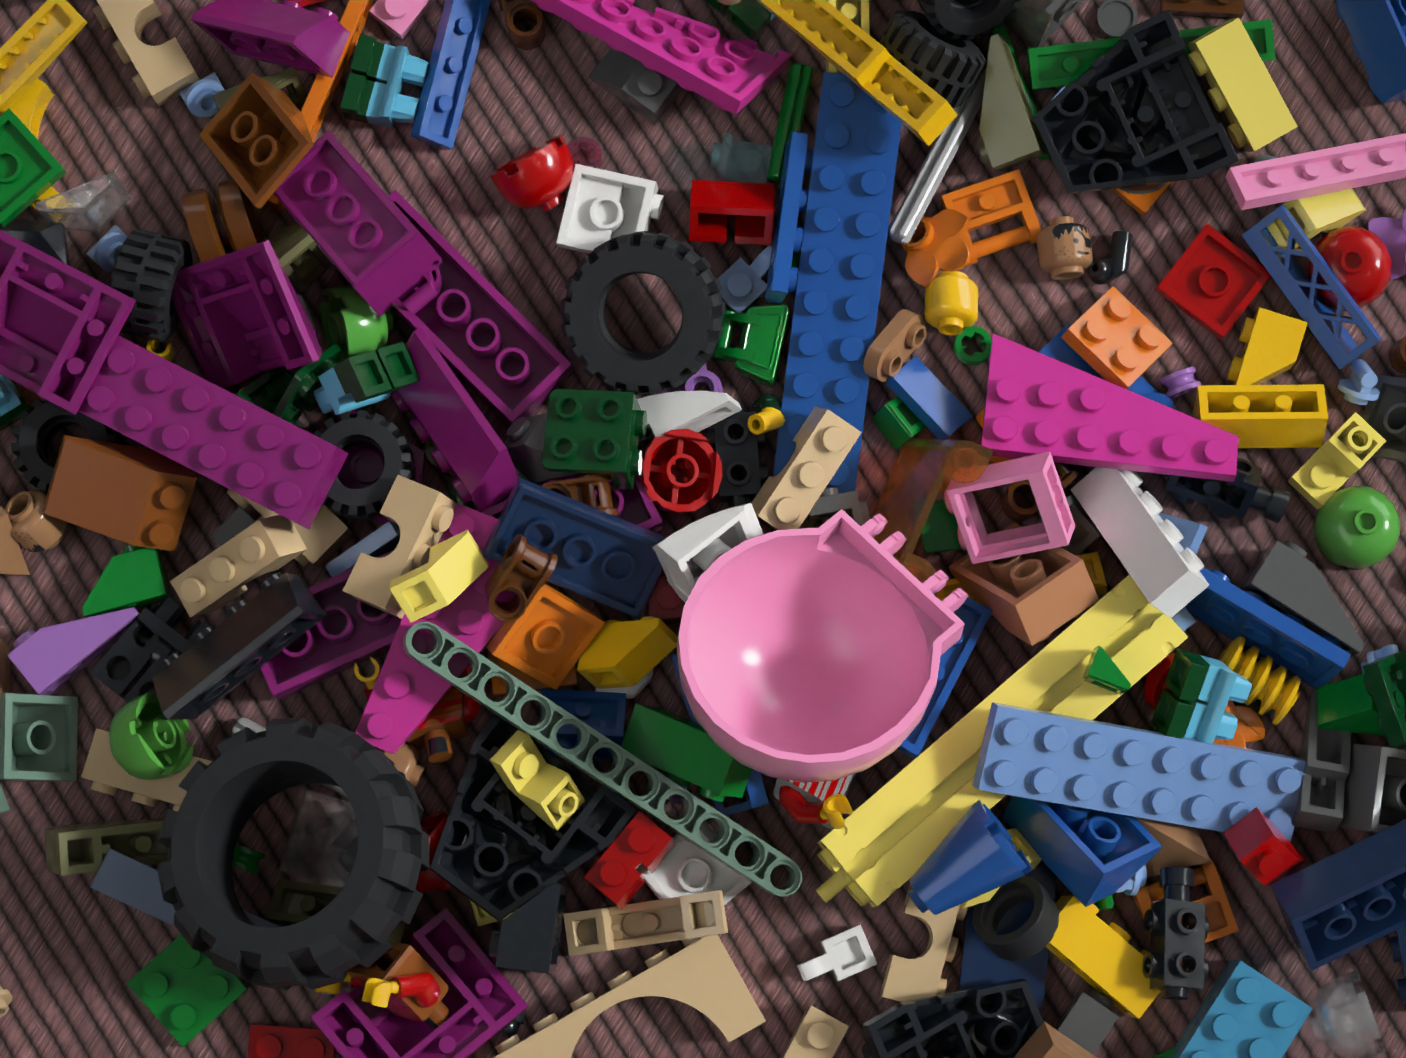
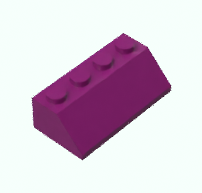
M420 327L412 333L405 345L420 381L409 387L391 392L390 397L401 414L407 410L410 412L414 419L409 424L420 442L430 441L434 447L430 454L440 471L444 474L450 470L456 480L452 481L451 485L463 504L471 500L477 511L483 512L511 494L518 479V474L506 446Z

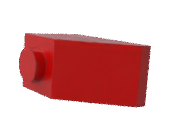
M1257 807L1223 833L1239 861L1264 886L1271 887V884L1292 874L1307 862L1305 856Z

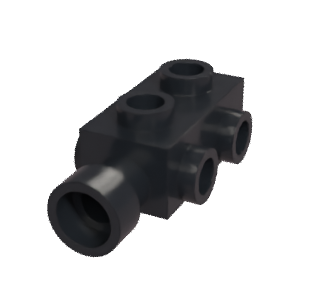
M742 406L741 411L714 424V427L706 428V438L709 440L706 442L712 446L714 451L718 452L722 463L723 477L718 490L719 502H728V508L752 503L768 479L767 464H759L758 448H765V433L755 435L749 430L748 419L751 415L755 414V411L746 412V408ZM739 427L743 430V436L737 440L731 439L727 434L730 428ZM742 468L746 471L747 476L741 481H736L730 474L733 469Z
M1237 458L1234 482L1161 474L1167 477L1165 489L1171 491L1172 496L1177 501L1184 504H1191L1194 501L1201 502L1210 506L1211 511L1215 515L1224 519H1230L1234 515L1244 518L1248 508L1261 512L1262 518L1279 523L1290 498V492L1275 486L1272 490L1260 486L1262 468L1254 466L1242 458Z
M1165 867L1160 869L1159 887L1164 889V898L1152 903L1151 909L1146 911L1143 919L1144 933L1151 935L1150 952H1147L1143 958L1142 971L1145 978H1150V989L1162 990L1163 999L1187 1000L1188 993L1204 989V983L1208 977V962L1204 956L1205 940L1209 932V921L1205 916V903L1189 901L1190 889L1194 888V870L1184 867Z

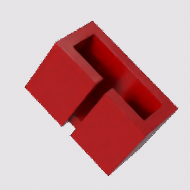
M692 180L689 241L726 243L727 215H736L735 244L772 245L775 184Z
M639 811L584 878L622 910L646 881L643 875L636 869L642 863L650 873H653L675 847L676 843L671 836Z

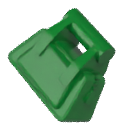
M765 305L750 307L747 313L725 310L726 313L723 315L722 325H724L722 336L718 340L715 347L716 350L711 358L732 362L736 365L735 369H737V372L767 387H774L790 321L788 306ZM734 328L743 329L739 348H730Z

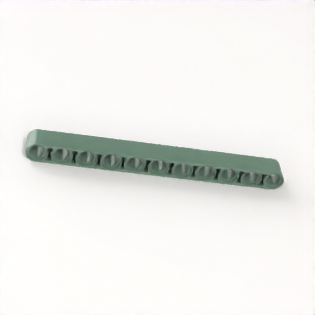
M419 622L410 626L405 631L402 638V647L412 660L520 731L528 734L532 739L599 783L605 785L757 887L777 896L792 895L800 888L802 872L792 859L451 634L430 622ZM419 629L429 631L434 638L433 649L427 654L418 653L412 646L413 634ZM455 653H461L469 659L470 670L465 677L457 678L448 669L449 659ZM491 677L500 678L506 686L504 697L497 702L489 700L484 692V686ZM529 700L538 703L542 710L540 720L534 725L526 724L520 716L522 705ZM565 724L572 725L577 732L576 743L568 749L562 748L556 738L558 729ZM604 747L611 752L613 762L607 771L599 772L594 768L592 757L598 749ZM641 771L648 779V786L643 794L636 796L630 791L628 781L633 773ZM675 794L681 798L683 810L678 817L671 819L665 814L664 803L669 796ZM713 818L718 825V834L712 841L705 842L700 836L699 828L704 820ZM747 841L753 848V857L747 864L740 865L735 858V850L740 843ZM782 864L788 871V879L782 887L775 888L771 883L770 874L776 866Z

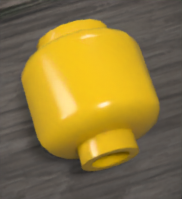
M959 271L939 273L932 280L929 287L925 288V320L932 327L938 329L941 334L949 336L961 334L964 328L972 326L978 319V286L965 273Z

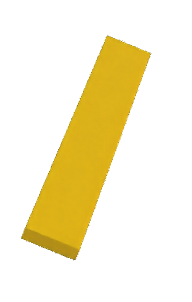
M47 0L0 48V116L16 104L88 23L67 0Z
M758 0L927 146H930L957 117L956 112L946 99L893 58L884 46L828 1Z

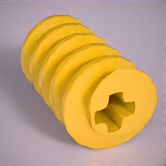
M1238 636L1224 648L1216 660L1222 661L1233 672L1244 676L1252 684L1245 704L1248 706L1257 699L1261 700L1258 714L1262 716L1271 709L1275 710L1272 724L1276 726L1298 699L1301 691L1298 692L1301 678L1295 675L1284 681L1287 673L1286 667L1281 665L1270 671L1273 658L1267 655L1257 662L1259 648L1252 646L1243 652L1246 638Z

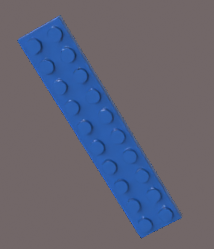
M823 73L781 413L784 415L785 422L778 430L773 477L782 471L792 457L796 448V443L792 440L815 406L830 410L863 433L870 377L864 372L863 366L867 350L875 337L901 122L844 74ZM862 433L825 489L838 488L839 494L855 491Z

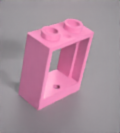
M1050 452L956 471L944 492L947 510L950 514L954 513L959 526L957 530L959 544L963 550L968 551L972 564L1067 546L1075 529V523ZM1029 480L1043 523L987 534L972 491Z

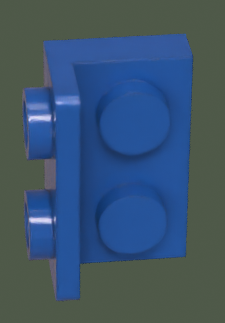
M542 689L543 696L621 747L625 729L626 693ZM565 724L558 729L556 734L558 744L562 748L568 749L576 743L577 732L572 725ZM539 743V746L543 748L545 751H547V753L551 754L556 758H561L560 756H558L557 754H555L554 752H552L551 750H549L548 748ZM602 747L594 753L593 758L607 760L612 758V754L608 749Z

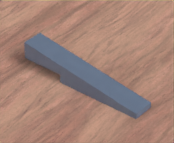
M109 848L90 888L175 926L174 913L176 911L172 904L163 901L158 871ZM243 909L255 926L280 927ZM321 993V994H323V995H325V996H327V997H329V995H330V994H326V993Z

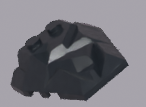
M1169 10L1130 27L1103 56L1101 54L1091 64V67L1075 82H1071L1033 117L1067 194L1201 179L1238 162L1239 159L1222 123L1217 124L1185 55L1186 45Z
M495 714L474 740L467 766L460 780L457 794L444 826L430 870L496 920L501 921L550 884L557 882L609 847L637 809L603 784L599 790L534 742L546 763L569 773L585 799V802L558 831L552 829L507 788L490 761L512 735L519 730Z
M1020 978L898 1003L863 1023L862 1036L865 1044L862 1046L861 1051L864 1058H1014L1043 1023V1019L1027 980Z

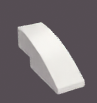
M674 391L639 398L637 401L641 410H645L647 413V428L645 436H639L638 445L654 437L664 436L662 434L670 430L689 429L698 433L741 411L742 408L739 402L727 393L711 391Z

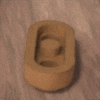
M907 309L899 311L868 348L864 359V372L882 382L896 376L905 360L915 349L923 344L926 338L927 328L923 316Z

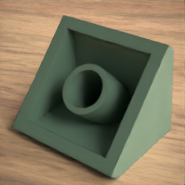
M1 693L0 780L9 782L77 781L78 697Z

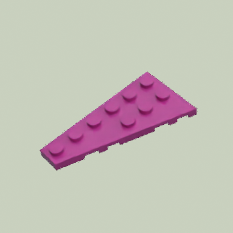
M530 0L536 3L541 10L556 14L570 22L577 30L590 33L606 42L611 49L626 53L642 62L643 66L647 69L660 72L676 81L683 89L694 91L712 101L717 108L730 111L735 115L787 68L792 54L779 49L776 56L755 49L757 42L745 37L741 41L720 37V31L716 27L659 7L655 8L654 13L633 6L634 0Z
M993 333L980 454L1022 458L1050 452L1055 463L1234 482L1237 470L1239 436Z
M457 503L453 510L452 523L443 532L438 544L468 529L483 553V549L498 519ZM486 558L489 567L449 605L412 623L404 614L355 732L373 747L395 755L427 718L435 705L453 687L412 660L404 652L402 638L410 626L419 622L433 623L481 654L504 624L503 621L497 620L491 614L485 596L486 581L499 562ZM504 590L495 599L500 602H507L512 600L516 593L511 590ZM424 629L417 630L412 637L413 648L421 654L429 653L434 646L433 635ZM461 653L453 654L448 662L450 673L457 678L470 666L469 659Z

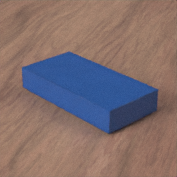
M917 356L905 364L896 376L890 377L886 382L889 388L941 443L945 442L973 416Z

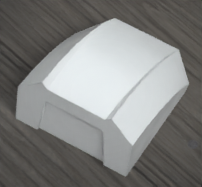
M747 503L710 514L672 533L652 548L658 556L668 583L686 603L698 578L719 556L745 540L763 535L764 533L752 504Z

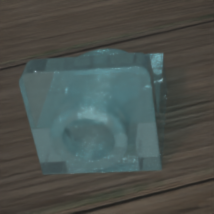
M724 132L722 144L714 143L710 167L717 168V181L766 183L773 146L732 139V133Z

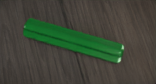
M795 63L789 68L767 172L768 179L777 183H781L786 143L792 131L801 133L813 76V69L808 65Z

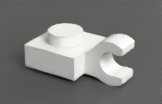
M858 925L821 941L820 943L825 954L799 964L797 967L803 981H808L830 970L833 971L836 981H840L877 965V962L861 925Z

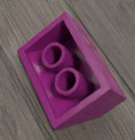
M216 0L194 12L191 21L234 55L289 68L293 67L294 69L331 78L334 75L350 34L337 21L338 16L335 13L321 7H315L314 11L305 10L299 4L289 0H281L280 4L270 0Z

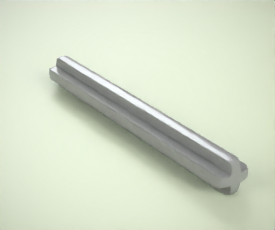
M982 68L962 105L953 108L957 117L934 141L888 229V235L894 242L903 245L910 242L982 105L986 69Z

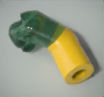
M763 394L761 398H757L753 402L752 409L759 407L760 410L759 413L751 415L748 419V428L753 434L760 435L784 425L785 418L781 410L782 403L777 396Z

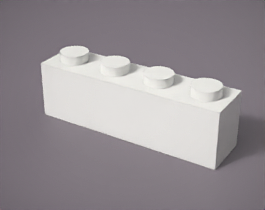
M1094 468L1071 489L1072 493L1149 603L1169 618H1172L1209 586V583L1200 572L1204 568L1203 563L1191 549L1187 547L1184 550L1179 542L1183 539L1182 534L1168 519L1162 520L1159 515L1163 510L1162 506L1148 491L1143 493L1139 488L1143 480L1136 471Z

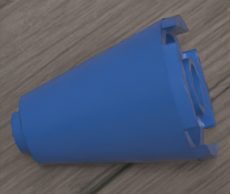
M978 800L967 810L911 877L909 882L913 889L908 892V895L922 913L930 910L934 915H937L1023 877L1033 869L1021 849L1017 852L1015 851L1016 846L1005 827L991 810Z

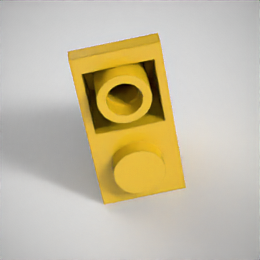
M1259 307L1253 319L1246 317L1239 337V341L1245 342L1241 358L1234 356L1227 380L1233 381V385H1260L1290 370L1297 360L1308 322Z
M645 616L640 620L624 622L607 620L579 658L577 671L595 688L607 689L635 686L677 647L678 636L660 618Z

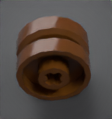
M234 179L218 183L216 196L219 210L212 195L203 188L182 195L189 234L201 262L265 241L253 204Z

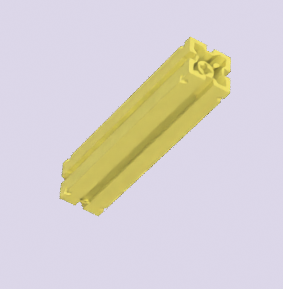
M1129 574L853 811L852 814L845 818V824L841 829L831 830L817 842L822 849L817 856L833 873L828 880L815 890L817 894L827 903L845 888L860 906L868 903L872 908L878 907L916 873L975 802L980 800L982 804L991 809L1006 796V794L978 790L973 786L992 702L1094 720L1121 696L1084 681L1083 675L1095 647L1099 645L1104 649L1131 683L1130 687H1132L1171 651L1184 642L1188 636L1172 618H1169L1149 603Z

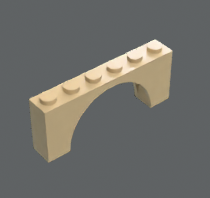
M711 935L681 940L685 948L670 956L667 949L644 961L648 968L644 972L633 977L628 970L607 982L611 989L609 992L595 998L591 991L570 1003L574 1012L560 1020L553 1013L532 1025L536 1033L521 1041L518 1034L495 1046L498 1055L493 1058H571L580 1036L593 1019L609 1007L637 997H666L686 1003L706 1015L720 1029L728 1042L761 1025L766 1020L719 936Z

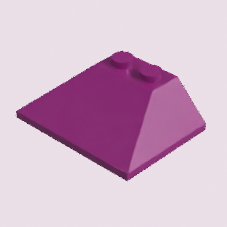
M0 230V374L76 415L136 300Z
M269 240L182 268L178 272L172 289L171 299L207 381L225 388L236 385L260 372L281 366H286V369L289 370L320 359L323 352L317 340L316 332L311 326L308 316Z
M445 908L412 934V942L409 944L448 985V992L441 1000L450 1010L449 1016L444 1023L432 1029L424 1021L420 1022L399 1017L388 1008L362 1001L364 987H356L349 993L344 989L313 1014L310 1019L342 1058H467L527 1009L528 1005Z

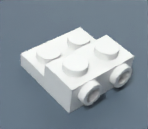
M575 164L556 244L558 247L590 254L594 248L615 237L639 231H648L651 218L658 220L660 217L664 195L657 194L658 186L656 181Z

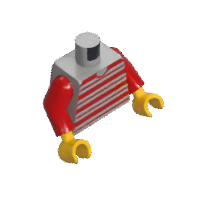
M855 774L832 781L804 783L777 778L773 795L796 822L821 824L831 830L833 828L841 829L845 824L841 814L850 815L853 812L846 796Z

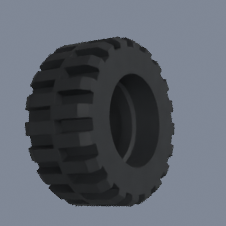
M639 231L615 237L594 248L590 254L586 255L577 264L576 271L573 275L569 276L565 289H567L566 297L561 300L560 313H564L565 323L561 325L563 337H568L572 346L568 350L574 360L579 358L585 365L583 371L591 378L594 376L604 381L602 386L613 391L616 388L626 390V392H634L635 395L643 392H650V395L663 393L666 389L678 387L696 374L710 359L716 350L715 347L718 340L722 336L724 328L722 321L723 315L726 312L725 301H722L720 294L722 289L718 277L715 278L709 269L711 265L704 256L702 258L693 251V246L685 241L681 243L672 239V235ZM644 273L660 277L672 286L680 299L682 306L680 329L675 338L659 350L651 352L631 350L622 345L613 336L607 325L605 304L610 291L621 279L633 274Z

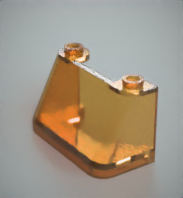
M921 437L909 440L901 448L871 519L880 513L888 521L882 532L874 537L879 544L898 530L905 536V543L900 550L893 554V557L921 583L933 576L936 570L931 563L914 555L913 551L938 492L944 494L951 480L963 484L973 483L978 480L986 470L994 450L966 440Z

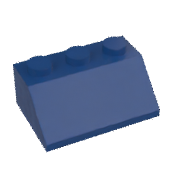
M1336 0L1337 14L1342 22L1347 25L1353 39L1352 47L1354 53L1363 62L1368 73V84L1372 93L1379 99L1380 103L1397 102L1406 99V0Z
M1012 796L1002 816L1012 829L1016 828L1041 857L1042 861L1085 907L1115 893L1162 847L1133 816Z

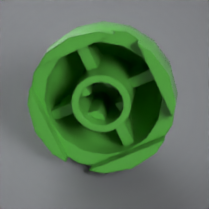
M352 285L330 287L322 291L323 295L328 296V301L320 303L323 336L327 349L335 343L343 348L340 358L337 360L339 363L347 358L385 347L388 341V331L393 330V317L390 309L379 316Z
M1349 486L1336 491L1318 509L1315 519L1314 538L1320 552L1331 563L1346 568H1355L1353 570H1363L1382 562L1393 551L1400 535V517L1395 505L1384 493L1371 487Z
M147 692L125 704L117 711L109 728L110 747L114 759L129 775L142 780H158L180 773L190 765L193 755V744L186 747L184 734L191 731L187 719H167L162 712L158 696H153V692Z

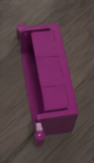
M328 130L313 143L314 146L273 194L379 316L383 315L392 306L409 311L414 316L439 294L435 290L432 271L442 263V258L331 131ZM425 279L427 280V282L424 285H422L416 292H414L409 298H407L403 303L401 302V300L407 294H409L414 288H416L422 281H424Z

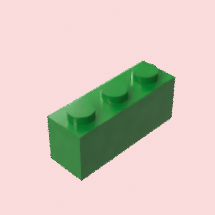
M635 704L621 745L623 749L655 770L659 768L668 772L666 777L678 785L690 787V784L693 783L700 786L699 794L707 798L723 802L725 796L743 797L752 769L742 765L718 747L700 724L659 707Z

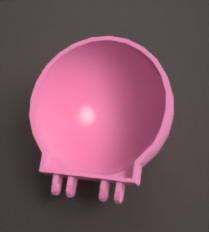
M841 509L819 528L776 530L747 539L719 556L698 578L684 605L678 633L677 658L680 682L696 720L718 747L742 765L773 778L802 783L837 780L864 771L893 753L920 723L936 688L940 656L961 638L965 623L954 612L965 602L968 595L961 588H957V590L953 591L941 602L935 594L945 586L949 579L941 569L921 583L893 557V554L900 550L906 538L898 530L879 544L874 537L882 532L888 522L880 513L860 526Z

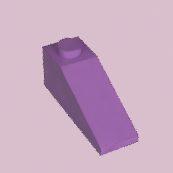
M132 607L40 628L37 632L31 629L15 640L13 643L15 649L7 656L39 695H51L115 644L138 619L137 617L141 614V611Z

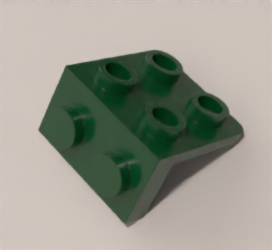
M335 343L322 353L319 360L305 365L296 374L287 370L285 366L271 369L236 395L295 424L304 410L310 413L317 407L318 402L314 396V391L322 386L318 376L339 364L337 360L343 348Z
M574 389L553 390L549 396L542 464L544 468L551 472L610 474L616 489L633 490L634 476L641 475L643 465L642 450H637L639 436H645L647 428V413L645 410H641L635 393Z
M1406 650L1381 657L1362 666L1365 673L1364 685L1366 691L1374 698L1379 713L1378 725L1384 737L1388 738L1391 748L1406 744Z

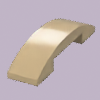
M722 890L627 904L622 910L618 906L563 914L569 956L728 933Z

